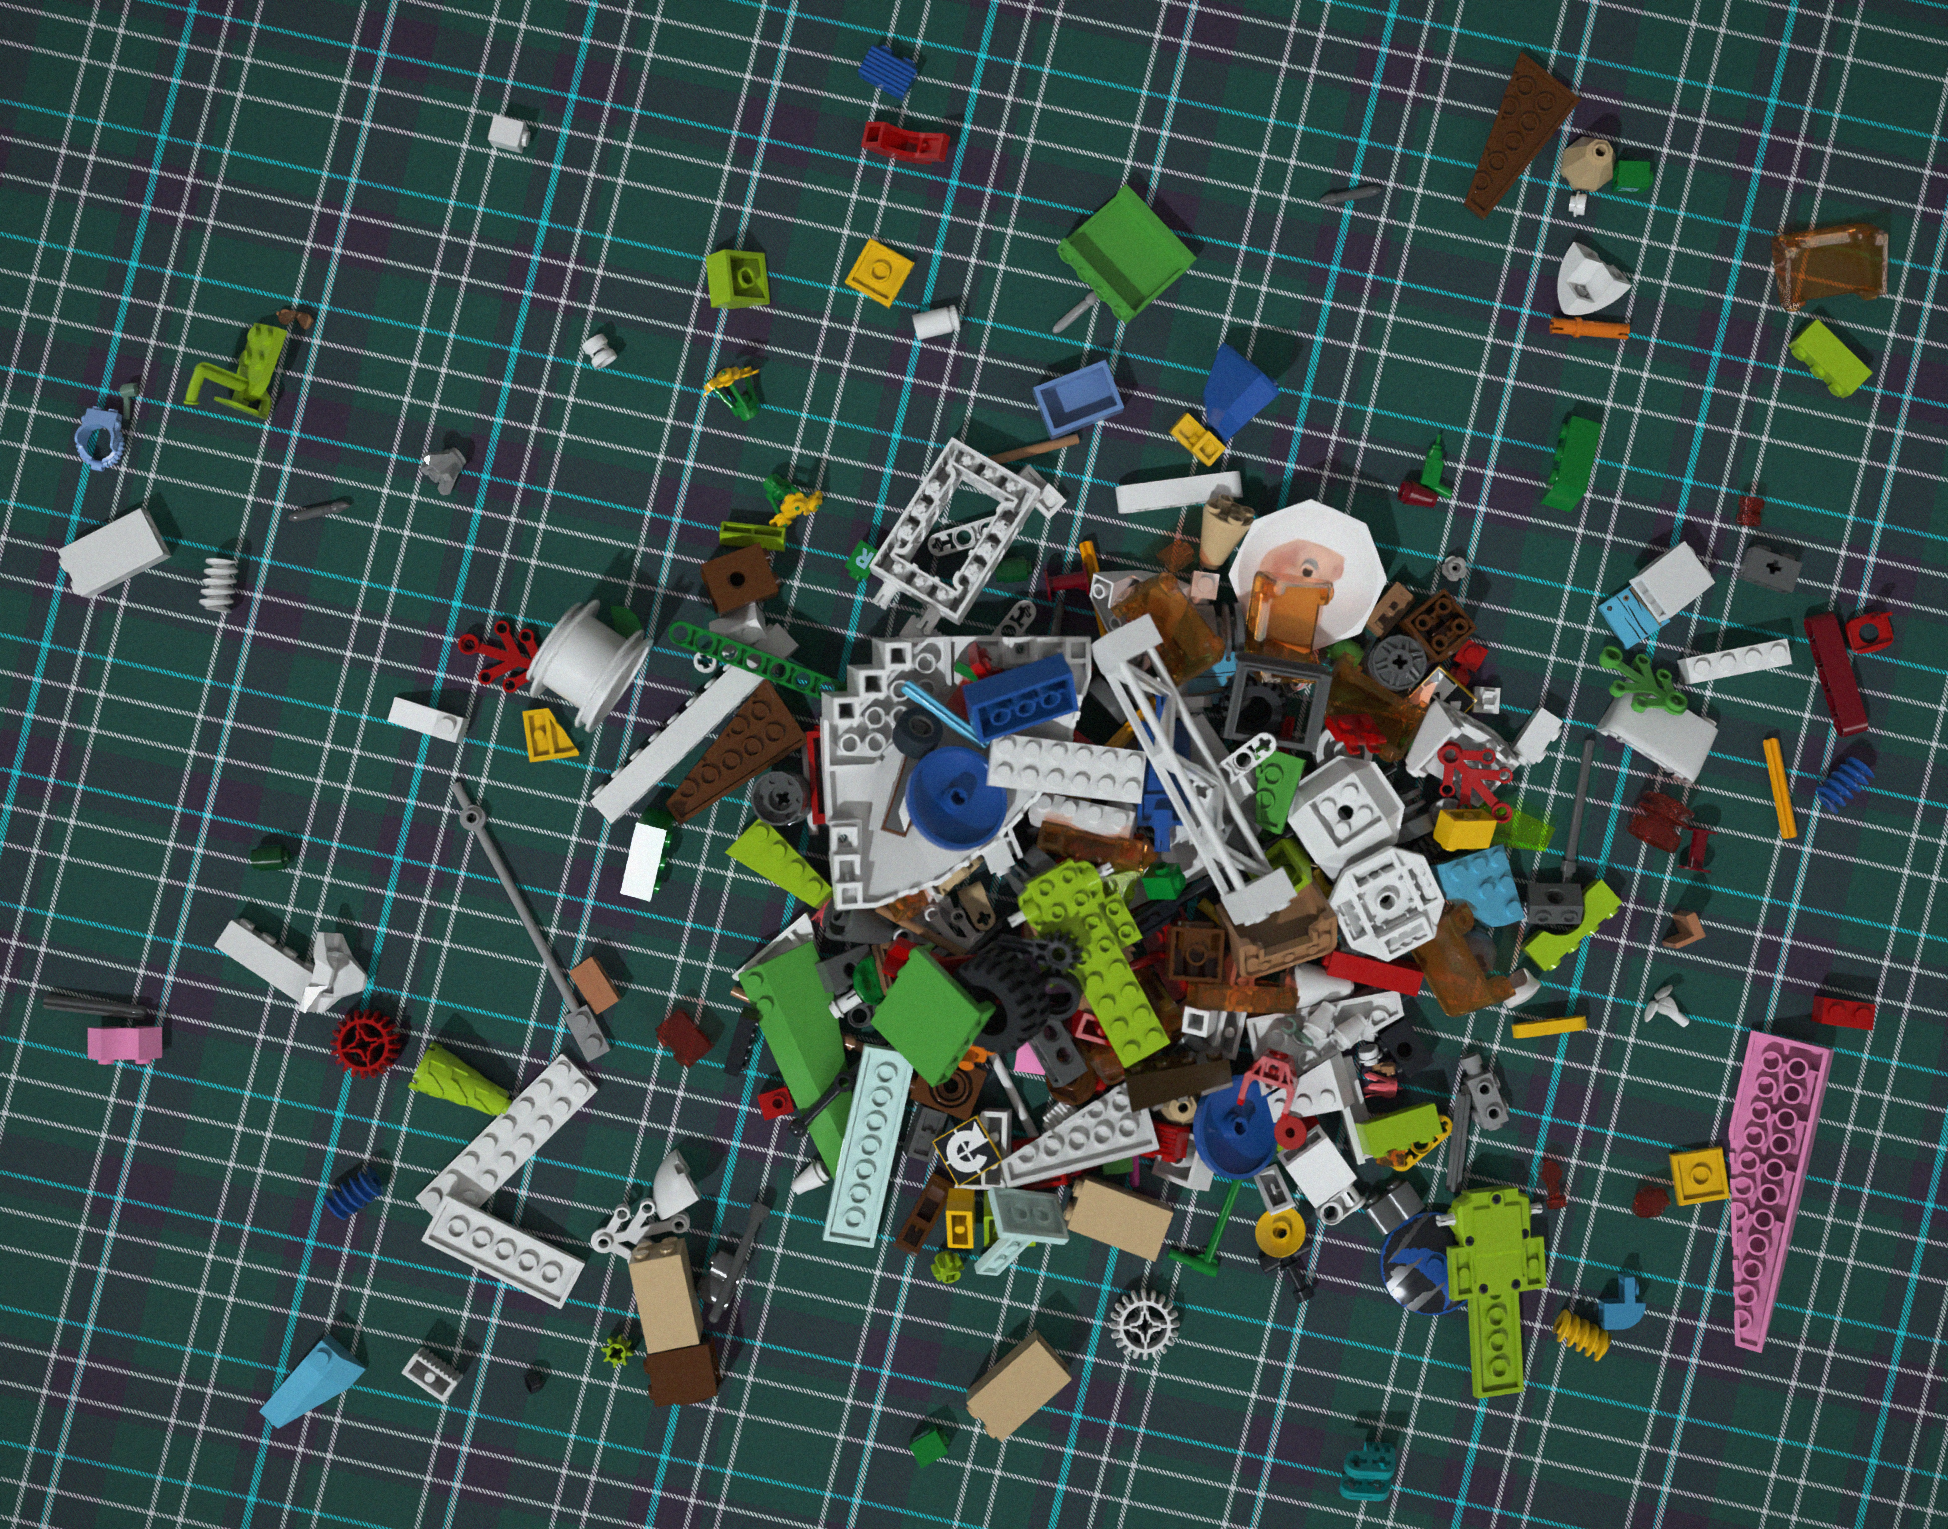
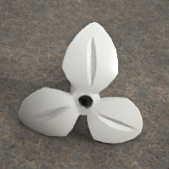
M1668 985L1654 994L1656 1001H1650L1645 1010L1644 1019L1646 1022L1650 1021L1656 1010H1658L1659 1013L1668 1015L1682 1027L1688 1025L1689 1019L1679 1012L1676 1003L1671 997H1666L1672 991V985Z

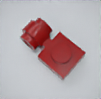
M1468 639L1457 650L1452 659L1459 666L1457 668L1452 666L1448 672L1465 687L1471 677L1467 674L1468 671L1472 673L1477 672L1488 650Z

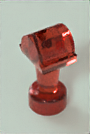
M1550 1159L1541 1160L1538 1163V1172L1536 1174L1545 1182L1549 1197L1546 1198L1547 1209H1559L1567 1206L1566 1196L1560 1194L1558 1184L1563 1170Z

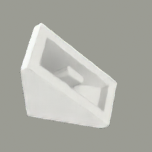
M1277 1164L1267 1167L1253 1176L1266 1209L1271 1216L1295 1207Z

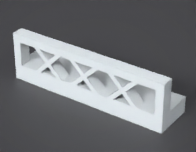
M1347 1055L1343 1057L1355 1102L1347 1108L1339 1110L1353 1161L1360 1165L1366 1163L1365 1159L1373 1156L1362 1153L1355 1123L1369 1119L1352 1056Z

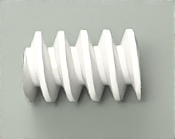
M208 558L205 562L211 565L212 568L204 569V573L211 576V578L202 580V583L209 586V588L201 589L200 593L207 596V598L200 599L199 603L205 606L207 610L232 613V610L225 607V605L233 603V600L228 598L227 594L235 593V590L228 587V584L237 582L236 579L230 577V574L238 573V570L231 565L239 562Z

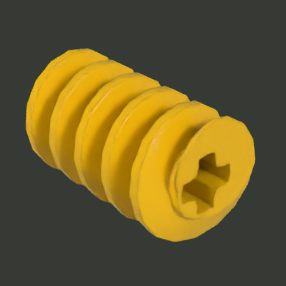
M1566 1309L1559 1314L1552 1329L1553 1334L1558 1333L1557 1342L1561 1343L1566 1337L1567 1347H1571L1574 1342L1576 1343L1575 1351L1580 1352L1585 1347L1584 1356L1586 1357L1595 1352L1593 1359L1596 1362L1606 1353L1612 1339V1334H1608L1607 1330L1599 1329L1596 1324H1590L1586 1319L1580 1320L1578 1315H1571L1570 1311Z

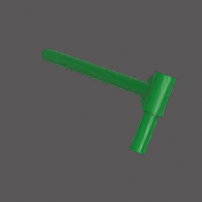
M1232 1179L1205 1253H1200L1193 1257L1170 1248L1167 1258L1188 1265L1190 1269L1214 1278L1216 1277L1220 1265L1214 1256L1244 1179Z

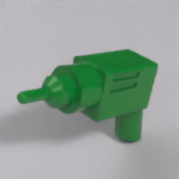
M1438 434L1436 443L1427 451L1419 484L1450 500L1452 489L1440 483L1444 461H1441L1443 452H1441L1442 447L1439 444L1441 434Z

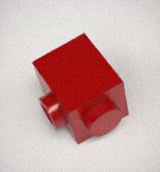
M787 1084L761 1092L757 1096L765 1121L796 1110V1103Z

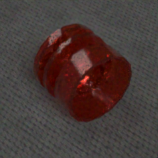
M1645 790L1642 797L1652 804L1639 801L1638 807L1646 815L1632 814L1625 830L1647 844L1675 854L1682 841V837L1673 830L1674 828L1688 830L1689 825L1680 818L1692 821L1695 814L1686 808L1683 803L1668 795Z

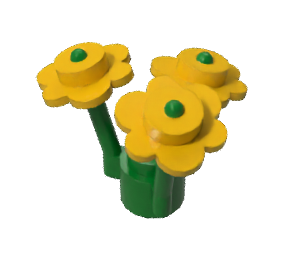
M742 366L740 370L738 367L725 368L717 374L716 378L713 377L711 380L708 379L706 381L707 384L703 387L706 392L703 396L705 397L713 390L732 410L735 417L739 416L743 422L747 421L760 412L757 404L760 402L755 395L749 377L752 374L758 373L759 369L752 371L751 366ZM744 378L750 398L747 394L741 396L733 383L736 379ZM723 386L730 387L737 399L734 402L735 405L719 388Z
M778 473L771 474L763 483V488L768 492L765 497L771 502L776 512L774 519L769 521L770 526L786 528L792 523L791 520L796 518V515L804 511L803 514L808 516L811 511L813 513L816 512L822 504L823 494L820 490L808 496L795 487L788 479H783ZM789 489H790L792 492H794L795 495L792 494V493L789 494ZM776 499H784V503L781 505L780 508L776 502Z

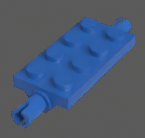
M1155 695L1156 717L1160 723L1166 697ZM1175 721L1173 749L1176 754L1191 762V737L1183 722ZM1141 722L1149 739L1154 744L1155 735L1148 722ZM1138 739V751H1144ZM1146 755L1141 804H1137V826H1152V828H1155L1154 852H1171L1170 828L1184 825ZM1167 771L1191 816V803L1174 773Z

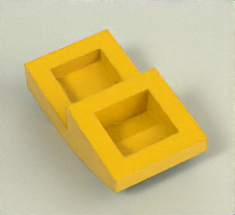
M1186 412L1168 431L1207 467H1210L1226 449L1210 431L1205 430Z

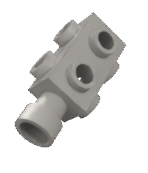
M1479 1052L1462 1056L1459 1060L1462 1068L1466 1069L1468 1077L1463 1078L1465 1085L1461 1086V1090L1471 1094V1103L1474 1109L1470 1110V1115L1475 1125L1480 1124L1483 1129H1488L1489 1131L1503 1127V1123L1509 1121L1507 1113L1510 1110L1505 1098H1501L1498 1089L1501 1086L1496 1074H1492L1488 1070H1482V1060ZM1482 1085H1487L1488 1089L1485 1093H1480ZM1496 1109V1115L1489 1117V1111Z

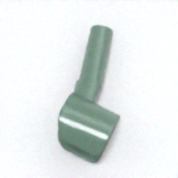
M126 383L120 387V394L124 402L123 419H130V397L139 395L136 383Z
M1287 1017L1286 1020L1291 1022L1294 1027L1291 1030H1286L1281 1026L1282 1032L1286 1035L1293 1034L1311 1047L1314 1042L1296 1028V1022L1293 1018Z

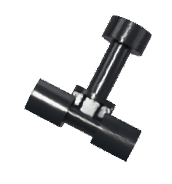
M1304 1239L1301 1247L1289 1256L1273 1257L1264 1254L1257 1258L1265 1274L1278 1267L1281 1271H1287L1296 1289L1292 1294L1297 1303L1307 1301L1315 1295L1311 1284H1304L1295 1266L1299 1263L1298 1257L1311 1251L1306 1239Z

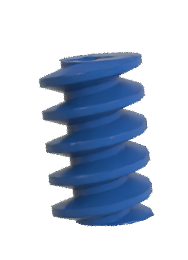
M1848 757L1845 761L1846 765H1839V772L1833 771L1831 779L1826 778L1823 781L1824 786L1819 785L1816 787L1819 800L1835 814L1839 813L1835 806L1836 804L1843 807L1846 806L1844 797L1850 800L1854 799L1850 792L1851 790L1858 793L1861 792L1858 785L1859 782L1867 786L1869 782L1865 777L1875 778L1872 771L1856 758Z
M366 1166L367 1175L362 1171L357 1173L359 1181L350 1177V1187L344 1182L341 1183V1193L334 1188L332 1190L334 1198L327 1194L323 1196L327 1207L335 1216L346 1220L350 1214L358 1212V1208L365 1207L367 1202L371 1203L375 1200V1196L380 1197L384 1193L382 1182L378 1174L371 1167Z

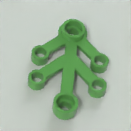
M1606 646L1599 655L1600 665L1605 669L1615 668L1634 682L1628 683L1615 680L1609 688V692L1614 697L1621 698L1625 693L1652 694L1656 698H1646L1642 695L1635 696L1631 702V708L1638 713H1643L1646 708L1665 709L1667 713L1676 716L1685 713L1688 703L1687 698L1682 693L1674 690L1671 681L1672 675L1669 671L1659 669L1655 676H1653L1649 665L1650 659L1644 654H1638L1633 660L1632 665L1641 672L1640 675L1621 661L1623 655L1618 648Z

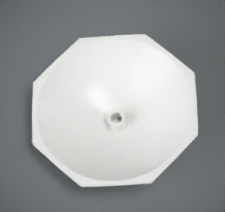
M1312 499L1253 520L1228 574L1249 629L1302 653H1307L1360 634L1387 581L1367 524Z

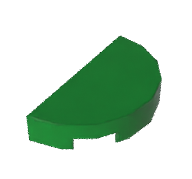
M610 606L616 633L628 640L636 631L642 629L638 616L630 609L622 606Z
M873 954L861 959L855 967L853 985L857 995L865 1003L876 1006L884 1001L885 996Z

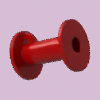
M1314 1115L1301 1118L1288 1116L1287 1120L1280 1119L1276 1123L1274 1128L1275 1139L1285 1149H1298L1305 1143L1307 1132L1318 1124L1320 1126V1123Z

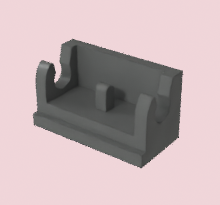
M918 1102L902 1151L909 1157L931 1163L936 1150L932 1141L940 1137L947 1113Z

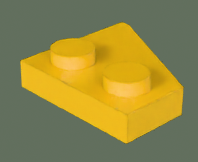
M549 708L522 711L530 763L579 756V751L559 725Z

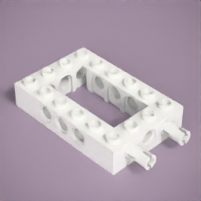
M951 437L869 565L872 574L884 582L872 602L886 610L895 593L902 591L924 604L928 609L916 626V629L920 632L924 631V634L930 636L941 617H945L960 625L1041 498L1040 488ZM963 480L1001 502V504L997 507L996 515L988 528L983 529V536L974 550L971 549L969 551V558L960 572L957 571L953 577L954 587L952 588L941 583L940 578L936 576L935 578L921 571L918 565L909 562Z

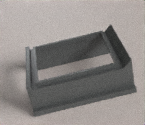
M1236 651L1234 662L1237 667L1225 727L1221 726L1219 737L1249 742L1260 734V732L1236 729L1247 670L1316 681L1304 740L1273 735L1277 740V747L1316 753L1332 680L1331 675L1328 673L1329 666ZM1262 737L1259 739L1261 744L1264 745L1272 743L1269 738L1267 740H1264Z

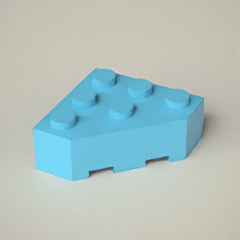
M1503 844L1477 849L1476 851H1471L1429 866L1442 896L1464 914L1471 915L1479 920L1478 923L1485 928L1505 926L1525 918Z

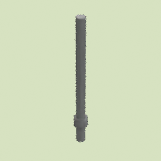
M1592 740L1584 741L1565 859L1561 861L1560 871H1562L1560 884H1571L1572 875L1576 873L1577 863H1575L1595 745V741Z

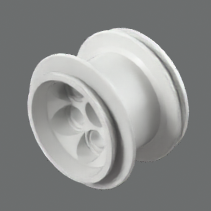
M598 599L591 601L585 607L583 603L577 602L567 611L539 649L526 676L528 681H533L530 689L531 697H537L547 687L580 709L575 720V726L581 727L586 724L585 730L589 733L601 724L620 700L640 670L653 645V639L650 637L643 640L644 630L642 629L636 631L627 640L597 620L595 617L600 607Z

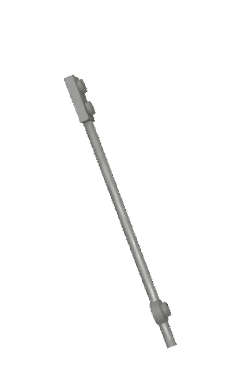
M460 782L453 784L451 788L463 809L460 813V823L465 829L475 831L571 1013L564 1016L587 1062L610 1051L612 1048L589 1005L587 1004L580 1008L484 826L487 822L485 810L480 806L472 805ZM471 813L476 815L474 823H471L468 819Z

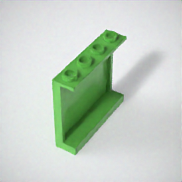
M1127 184L1118 191L1111 201L1067 239L1063 238L1056 249L1059 252L1060 258L1065 263L1070 264L1076 270L1078 277L1083 282L1088 283L1094 289L1095 295L1101 301H1105L1112 308L1113 314L1126 324L1133 320L1189 270L1197 259Z
M930 943L922 947L917 946L910 952V959L898 971L897 980L887 989V996L884 1001L875 1008L874 1012L876 1014L870 1023L932 1087H935L950 1079L996 1007L989 1000L978 1004L929 954L934 947V944Z

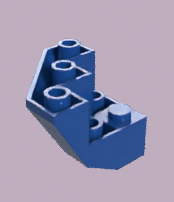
M1225 342L1217 350L1202 394L1207 424L1223 444H1226L1246 427L1256 414L1280 394L1278 391L1279 385L1270 375L1266 377L1251 360H1246L1232 345L1228 346Z

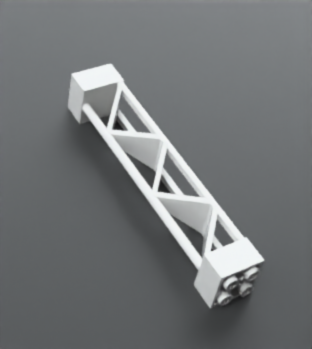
M1148 613L1104 635L1091 644V654L1102 675L1104 674L1216 885L1221 895L1220 898L1234 925L1244 923L1245 926H1248L1254 922L1258 923L1268 918L1270 913L1276 910L1280 911L1291 905L1289 900L1297 896V893L1283 867L1272 870L1155 648L1163 640ZM1146 653L1161 682L1128 662ZM1120 682L1127 684L1155 735L1154 744L1149 739ZM1143 690L1166 697L1160 723ZM1176 711L1209 772L1175 753L1173 742ZM1167 771L1174 773L1202 824L1201 833L1197 830ZM1190 779L1214 787L1207 812ZM1223 800L1256 862L1223 844L1221 840ZM1214 860L1223 864L1235 890L1230 892ZM1237 868L1256 874L1258 877L1244 884Z

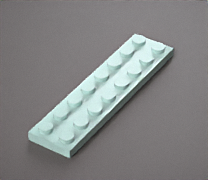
M864 1043L822 1235L825 1241L874 1248L913 1067L895 1048Z

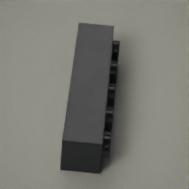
M747 1006L743 1007L723 1070L724 1073L739 1077L740 1072H744L747 1064L744 1061L748 1060L750 1054L747 1050L751 1049L753 1044L751 1038L754 1039L757 1031L754 1027H758L760 1021L758 1010Z

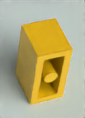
M1440 809L1433 838L1441 844L1443 849L1448 851H1456V849L1476 851L1477 849L1489 848L1497 820L1483 809Z
M949 1188L946 1206L948 1248L974 1249L976 1231L975 1189Z

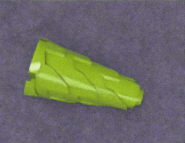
M434 1041L431 1042L429 1047L435 1051L427 1049L412 1080L418 1083L410 1081L408 1088L416 1092L421 1091L433 1097L446 1099L459 1105L469 1106L492 1116H499L500 1112L506 1114L512 1100L508 1099L510 1094L506 1090L484 1078L478 1071L442 1048V1045Z

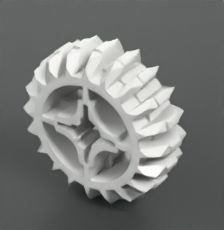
M1141 1289V1296L1137 1297L1136 1292L1133 1290L1131 1291L1133 1299L1129 1300L1127 1296L1123 1295L1122 1300L1125 1305L1115 1304V1308L1120 1313L1111 1312V1318L1117 1320L1109 1323L1110 1328L1117 1329L1111 1333L1113 1339L1119 1338L1116 1342L1118 1348L1125 1345L1124 1354L1127 1355L1133 1350L1134 1359L1138 1358L1140 1352L1144 1360L1148 1359V1353L1152 1352L1154 1358H1158L1156 1350L1160 1349L1165 1354L1167 1349L1164 1344L1174 1345L1173 1340L1169 1336H1178V1331L1172 1329L1179 1326L1178 1320H1172L1178 1316L1177 1311H1169L1173 1307L1171 1301L1163 1304L1166 1298L1165 1295L1161 1294L1156 1300L1155 1290L1150 1292L1149 1297L1146 1296L1145 1289ZM1148 1305L1159 1309L1165 1316V1320H1159L1158 1317L1150 1316ZM1140 1306L1136 1317L1128 1318V1321H1124L1127 1314L1133 1308ZM1144 1313L1148 1321L1145 1336L1140 1325L1143 1322L1142 1320H1144ZM1161 1328H1164L1162 1334L1155 1341L1150 1342V1335L1154 1331H1160ZM1123 1329H1130V1331L1139 1333L1141 1343L1134 1342L1128 1338Z

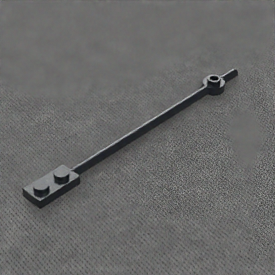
M1393 763L1381 769L1386 778L1398 771ZM1292 826L1284 829L1283 834H1276L1260 844L1263 853L1281 839H1290L1295 836L1296 832ZM1251 851L1248 855H1244L1253 861L1255 860ZM1224 867L1219 870L1223 879L1229 877ZM1211 876L1180 894L1177 899H1156L1131 914L1143 937L1137 943L1181 917L1182 915L1178 910L1180 906L1215 885Z

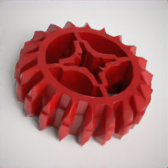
M365 1009L364 1014L360 1010L354 1011V1017L351 1014L345 1015L346 1022L341 1020L337 1023L341 1030L336 1029L332 1032L338 1039L330 1041L331 1045H337V1049L331 1051V1054H339L340 1058L335 1063L337 1065L345 1063L342 1068L343 1072H347L352 1068V1077H356L360 1071L361 1079H366L368 1074L375 1078L378 1076V1071L384 1074L387 1072L386 1066L393 1067L395 1065L391 1058L399 1057L400 1054L394 1051V1049L400 1048L402 1044L395 1042L394 1039L399 1038L401 1034L392 1033V1030L397 1025L395 1023L387 1025L390 1019L389 1016H385L380 1020L381 1011H376L372 1016L371 1009ZM365 1023L375 1026L382 1035H373ZM357 1026L358 1031H355L356 1040L352 1044L347 1045L350 1031L353 1027ZM362 1041H377L373 1044H370L371 1046L369 1047H356V1045L361 1044ZM385 1043L382 1057L379 1061L375 1062L374 1057L377 1056V1046ZM350 1052L359 1053L363 1061L366 1060V1064L355 1060Z

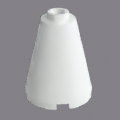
M1303 962L1288 967L1285 973L1280 974L1281 1002H1286L1287 1006H1284L1286 1010L1321 1005L1323 1001L1328 1003L1343 1001L1353 994L1354 982L1326 975L1324 967Z

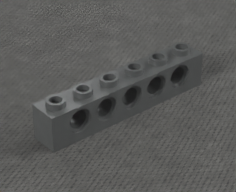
M995 940L994 942L990 943L989 945H987L986 947L982 948L981 950H979V951L976 952V953L978 954V953L984 951L985 949H989V948H992V949L998 948V947H997V940ZM1016 953L1020 959L1023 958L1021 953ZM1047 1019L1046 1026L1051 1032L1049 1039L1045 1037L1043 1028L1028 1043L1053 1087H1063L1088 1071L1085 1065L1086 1060L1083 1054L1076 1050L1072 1043L1071 1033L1063 1027L1060 1020ZM1058 1049H1061L1063 1052L1062 1061H1059L1057 1058Z

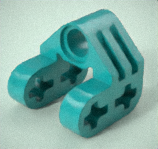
M1365 1442L1364 1451L1355 1450L1346 1455L1344 1461V1471L1346 1473L1341 1477L1339 1491L1343 1497L1350 1500L1383 1501L1387 1499L1391 1488L1390 1478L1394 1475L1396 1467L1395 1448L1392 1443ZM1357 1461L1359 1467H1355L1352 1462ZM1348 1483H1353L1355 1489H1350ZM1374 1484L1379 1485L1381 1490H1376Z

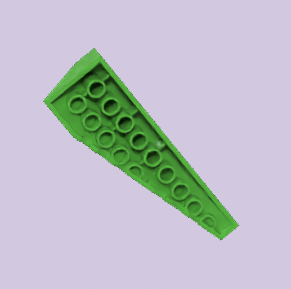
M813 940L746 968L738 974L751 1007L759 1011L760 1027L802 1116L834 1085V1078L838 1073L848 1071L839 1018L836 1019L828 1008L832 1004L831 1000L835 1001L834 991L825 993L815 964L822 960ZM842 1077L840 1084L848 1086L849 1080L846 1077ZM852 1089L848 1092H841L808 1125V1130L833 1180H835L851 1107Z

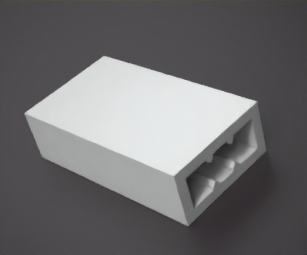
M141 508L57 550L61 557L59 559L61 567L65 572H69L73 580L70 583L74 592L85 598H92L172 557L149 511Z

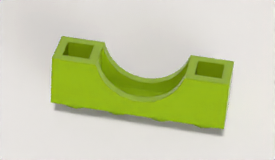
M1595 878L1581 891L1583 899L1581 924H1574L1569 930L1560 934H1549L1545 931L1537 930L1519 946L1540 970L1546 971L1549 969L1551 971L1561 963L1560 958L1568 952L1570 954L1581 945L1579 941L1585 935L1589 937L1600 928L1598 924L1604 918L1610 919L1619 911L1617 907L1622 901L1602 879Z

